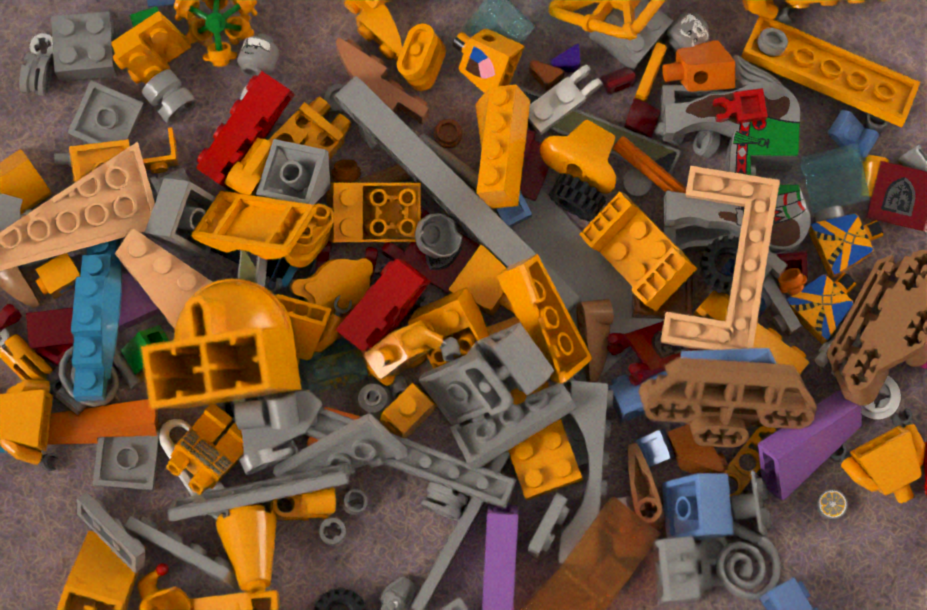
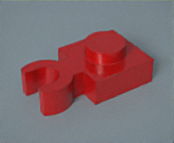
M763 88L733 92V101H729L724 97L716 98L713 101V107L722 106L726 110L724 114L716 115V122H725L730 116H736L737 124L767 120L768 117Z

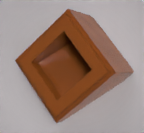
M532 60L529 67V73L545 91H549L564 79L565 71L536 60Z

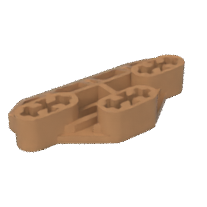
M927 250L913 252L911 257L905 255L903 260L897 263L894 262L893 255L877 260L831 343L826 355L845 399L857 405H869L876 399L889 375L890 368L903 361L913 367L922 366L927 362ZM892 272H896L895 275L899 278L897 283L888 281ZM883 295L878 304V309L881 310L880 314L870 313L878 297ZM864 327L865 330L860 337V342L863 343L862 347L852 346L860 330ZM846 360L847 363L844 366L842 372L840 373L839 369L843 361Z
M679 357L665 365L667 375H657L656 379L645 381L639 388V396L647 418L656 421L685 422L690 426L695 442L702 446H741L749 437L747 427L750 426V423L758 420L765 427L802 429L814 421L817 409L814 398L804 386L800 374L793 365Z

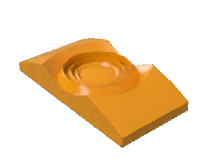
M220 191L191 235L194 240L226 253L234 250H243L264 259L281 258L289 255L317 209L312 204Z

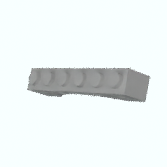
M571 381L570 396L577 408L571 411L570 414L578 424L585 441L588 454V478L580 506L572 519L560 531L558 562L596 566V559H602L603 541H597L598 529H604L605 511L600 510V498L606 499L607 481L602 480V468H608L609 450H604V438H610L611 420H606V408H612L613 390H608V383Z

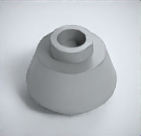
M367 381L361 384L353 396V405L357 414L362 417L370 413L377 420H380L383 411L394 401L390 388L383 385L380 381Z

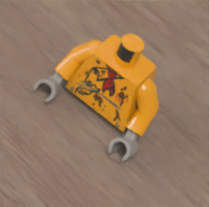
M422 320L394 331L364 355L370 374L383 385H389L392 397L396 399L399 396L398 392L404 391L408 387L405 378L396 375L400 374L430 350L440 348L443 359L449 362L454 360L453 354H461L458 341L455 338L443 340L441 335L427 329Z

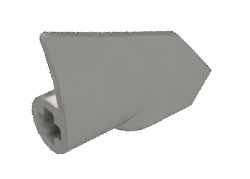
M310 390L274 394L264 400L235 403V420L238 429H242L244 456L266 447H276L307 432L323 402Z

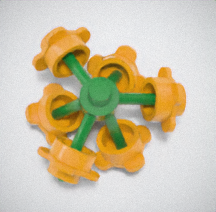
M176 0L174 3V9L177 11L175 20L187 19L189 29L185 36L190 44L196 42L207 47L208 53L203 55V60L212 62L216 67L226 66L229 64V60L238 57L237 52H231L229 43L221 42L220 32L224 28L226 35L229 37V42L233 45H238L240 41L254 36V30L250 26L251 16L249 13L253 16L258 15L254 8L257 5L256 0H232L234 6L224 13L219 11L227 7L228 0H201L205 2L209 9L213 10L209 15L199 10L200 0ZM237 11L240 13V16L230 17ZM213 35H214V37H215V43H213V39H212V36H213Z

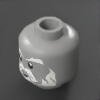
M695 12L692 14L682 13L667 29L666 34L669 40L666 43L674 53L680 48L706 43L709 39L707 32L709 26Z

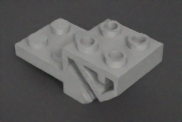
M518 323L476 341L465 356L423 373L418 380L453 426L486 412L494 415L508 409L513 405L512 402L514 401L510 394L511 390L518 388L519 391L529 395L549 379L554 369L521 323Z

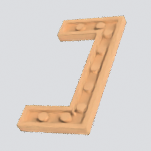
M690 166L685 197L744 207L726 321L666 312L661 343L700 350L753 348L780 180Z

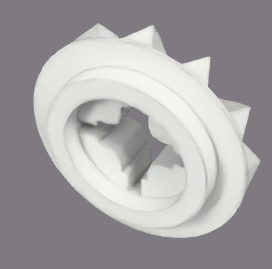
M887 376L879 391V394L889 396V398L881 399L877 408H875L874 401L869 405L861 406L863 417H868L875 421L888 418L899 407L901 400L900 389L890 376Z

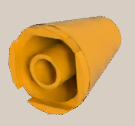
M261 505L236 507L231 509L230 515L224 519L223 514L218 517L216 521L217 531L240 588L247 591L248 594H260L271 584L277 527L276 513L273 509H271V513L266 512L265 507Z

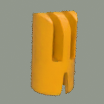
M18 334L12 335L4 342L7 346L5 349L0 346V358L22 381L25 379L45 380L47 378L46 374H50L54 370Z

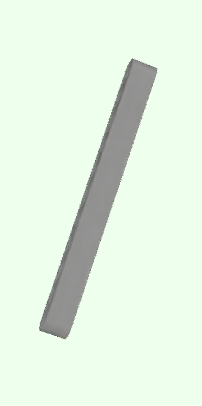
M356 76L353 77L333 96L339 106L417 183H421V187L479 245L482 244L506 268L536 254L361 79ZM541 259L566 309L570 313L581 302L579 296Z

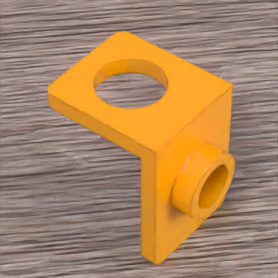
M173 127L168 128L171 155L143 159L145 169H151V173H163L168 171V167L179 166Z

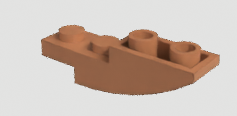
M338 37L335 41L336 49L349 77L352 79L356 76L361 79L395 114L400 110L423 125L429 116V108L426 107L427 103L417 95L411 97L403 92L402 86L394 80L389 79L386 81L385 78L388 76L387 67H385L386 64L382 59L373 54L369 57L361 51L362 48L350 39L344 41Z

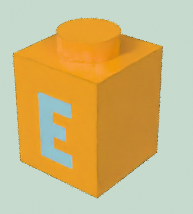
M68 253L61 254L35 269L40 277L35 280L44 296L49 293L54 300L75 288L76 277L81 275Z

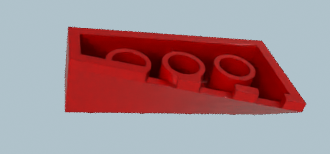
M263 71L258 76L254 75L246 86L248 91L243 99H238L230 109V118L226 124L222 123L219 125L213 135V138H215L214 142L209 148H204L197 158L199 164L196 169L228 190L231 188L225 184V180L232 167L238 161H242L257 138L265 139L295 95L290 89Z

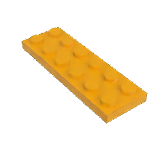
M759 16L741 55L744 60L901 128L907 119L921 83L784 23ZM775 28L787 36L788 45L782 55L769 56L759 49L757 41L764 29Z
M515 316L486 327L488 335L490 336L521 323V321ZM548 382L543 383L529 395L548 388ZM518 388L510 392L514 399L512 403L517 405L525 402L526 396H528L524 392L519 391ZM561 418L508 450L526 501L583 480Z

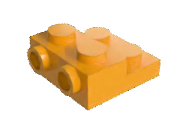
M160 11L111 42L115 52L113 59L121 70L128 68V73L136 84L142 81L145 85L158 73L170 69L168 62L191 48L188 38Z

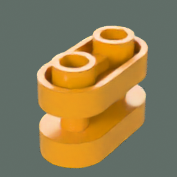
M422 23L410 29L397 60L398 71L416 91H425L433 86L446 55L445 44L430 25Z
M314 204L317 211L289 255L284 256L290 265L299 268L308 266L327 245L335 218L334 212L330 207L324 204Z

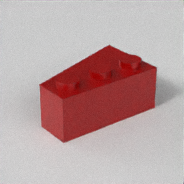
M395 259L394 262L391 260L386 264L381 272L382 276L366 291L360 302L336 328L338 333L362 352L369 351L395 331L431 282L402 259Z

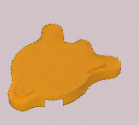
M366 258L356 260L332 259L320 266L311 277L293 280L290 284V290L294 295L305 298L306 302L332 309L331 314L333 315L336 310L334 308V301L338 295L341 294L338 306L343 309L349 306V302L352 299L351 309L343 314L342 318L345 319L370 288L373 265ZM340 333L338 334L336 340L341 338L342 335Z

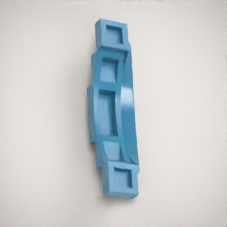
M120 239L87 247V254L82 255L81 275L76 277L71 332L74 335L72 365L75 368L73 398L76 402L106 400L107 382L111 376L121 311L122 269L121 261L115 254L119 248Z

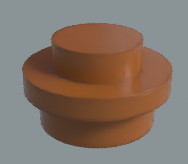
M444 119L436 124L434 139L442 147H455L462 140V127L457 121Z
M351 159L337 161L332 169V178L338 182H353L361 176V169L357 166V162Z

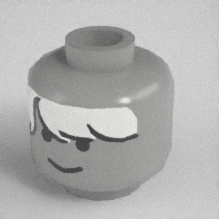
M258 34L257 36H250L245 39L237 62L241 67V71L248 77L258 76L261 71L268 75H271L280 51L270 36Z

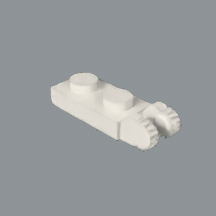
M588 65L578 69L570 78L566 77L530 104L528 121L539 135L545 133L586 102V98L602 86L603 83L598 78L591 81L582 91L577 88L575 84L587 77L589 72H591Z

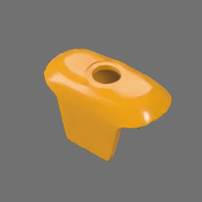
M585 120L568 136H549L541 143L539 151L542 160L559 174L565 173L566 175L571 174L574 178L578 177L581 181L589 183V186H594L602 194H608L615 188L616 174L608 162V157L616 138L614 134L589 120Z

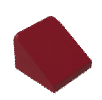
M624 67L601 76L600 79L607 94L612 95L634 86L636 75L628 67Z
M634 98L624 128L651 138L660 110L640 99Z
M806 251L777 254V257L787 264L785 271L791 268H798L808 280Z

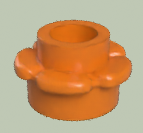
M798 268L788 269L778 278L781 286L779 289L782 293H788L789 295L798 294L804 289L807 277L803 276Z

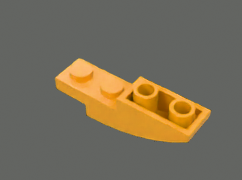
M345 0L344 5L350 12L355 15L358 12L360 13L356 17L359 34L367 41H371V39L376 41L380 45L378 49L386 58L391 60L394 57L398 60L402 50L401 39L395 22L385 4L372 9L365 0Z

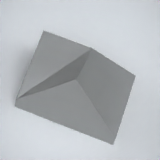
M273 139L256 195L314 205L331 189L328 151Z

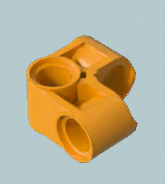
M334 486L282 497L291 502L292 510L288 513L280 511L277 507V500L281 498L271 500L269 506L270 513L271 509L275 511L277 520L309 521V518H322V520H325L335 512Z

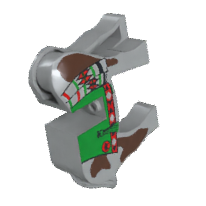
M734 55L732 58L735 60V88L738 90L731 92L720 90L690 92L683 85H662L660 98L663 141H673L684 134L694 131H715L730 139L724 171L756 176V170L791 171L799 152L800 106L794 94L784 87L773 75L751 65L739 55ZM763 88L768 114L767 120L737 124L736 116H730L725 122L715 121L717 114H724L726 112L722 106L713 107V101L716 98L724 97L729 101H733V92ZM779 185L769 250L776 256L777 254L796 251L810 227V213L799 185ZM666 191L664 196L663 232L684 254L704 252L709 243L712 244L716 238L721 240L723 236H728V239H733L735 236L738 237L739 241L744 213L743 206L685 197L686 193Z

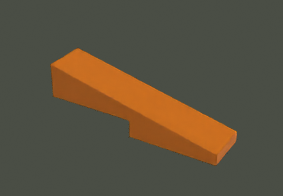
M149 399L85 408L79 415H76L73 411L52 413L47 445L97 444L98 437L157 436L159 410L150 409Z

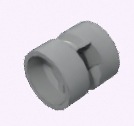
M171 69L158 73L142 90V94L152 106H158L157 112L168 125L179 121L180 116L192 111L197 103L187 88H180L182 83Z

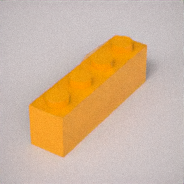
M517 84L490 87L475 104L482 151L476 193L491 209L518 206L530 100Z
M538 254L510 265L497 275L502 290L506 293L514 308L516 317L521 321L526 332L554 369L550 376L552 381L557 383L566 382L593 359Z
M713 290L697 308L693 316L726 321L730 296L722 293V291L719 294ZM757 319L753 348H769L777 364L793 365L798 373L801 374L809 364V361L805 359L806 354L796 346H791L790 348L781 341L783 338L777 331L772 328L765 329L758 323L759 319Z

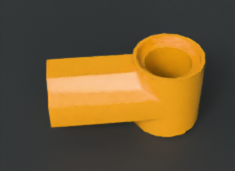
M257 138L242 161H238L232 167L226 177L225 184L240 194L254 196L257 192L272 143L266 139Z

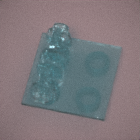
M483 0L464 28L472 36L482 29H490L522 44L535 26L509 0Z
M858 143L801 157L802 163H800L802 174H805L812 213L828 207L846 206L870 200Z
M345 337L336 340L322 352H314L311 360L302 359L310 391H317V394L332 390L330 379L333 381L334 388L337 389L335 380L337 377H341L343 387L346 386L344 375H347L349 384L364 381L363 378L368 377L361 350Z

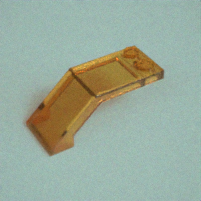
M614 496L610 497L562 565L537 593L527 600L521 610H606L661 533Z

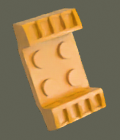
M619 192L579 234L592 249L600 252L633 287L631 291L654 311H657L688 277L698 269L654 221L622 192Z

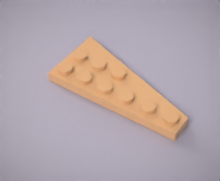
M138 142L0 232V271L126 237L132 228L140 233L145 232L155 201Z
M134 228L129 231L115 252L119 260L141 285L174 330L181 310L187 301L198 290L213 283Z

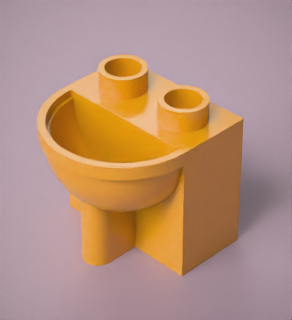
M223 279L204 286L187 301L181 310L175 327L174 341L142 346L150 409L192 408L301 390L293 329L289 315L281 301L270 290L252 281Z

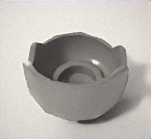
M441 213L426 215L418 222L415 231V241L419 250L431 258H446L459 250L462 235L458 233L453 219Z

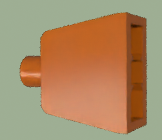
M719 40L701 43L693 47L680 48L676 51V63L664 64L662 68L665 82L680 80L685 89L690 92L735 88V60Z

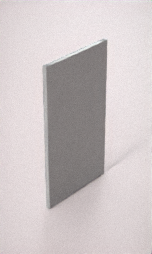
M542 188L536 201L524 198L532 213V217L510 228L579 296L581 302L600 299L610 300L613 308V322L610 325V334H626L664 320L632 317L633 292L631 289L633 287L600 252L592 249L579 235L582 231L550 199ZM576 306L569 314L578 329ZM631 346L617 355H611L608 351L600 377L631 350ZM584 367L574 374L577 381L586 382Z

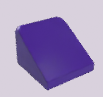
M575 44L552 59L550 65L564 70L565 73L576 72L580 68L579 44Z

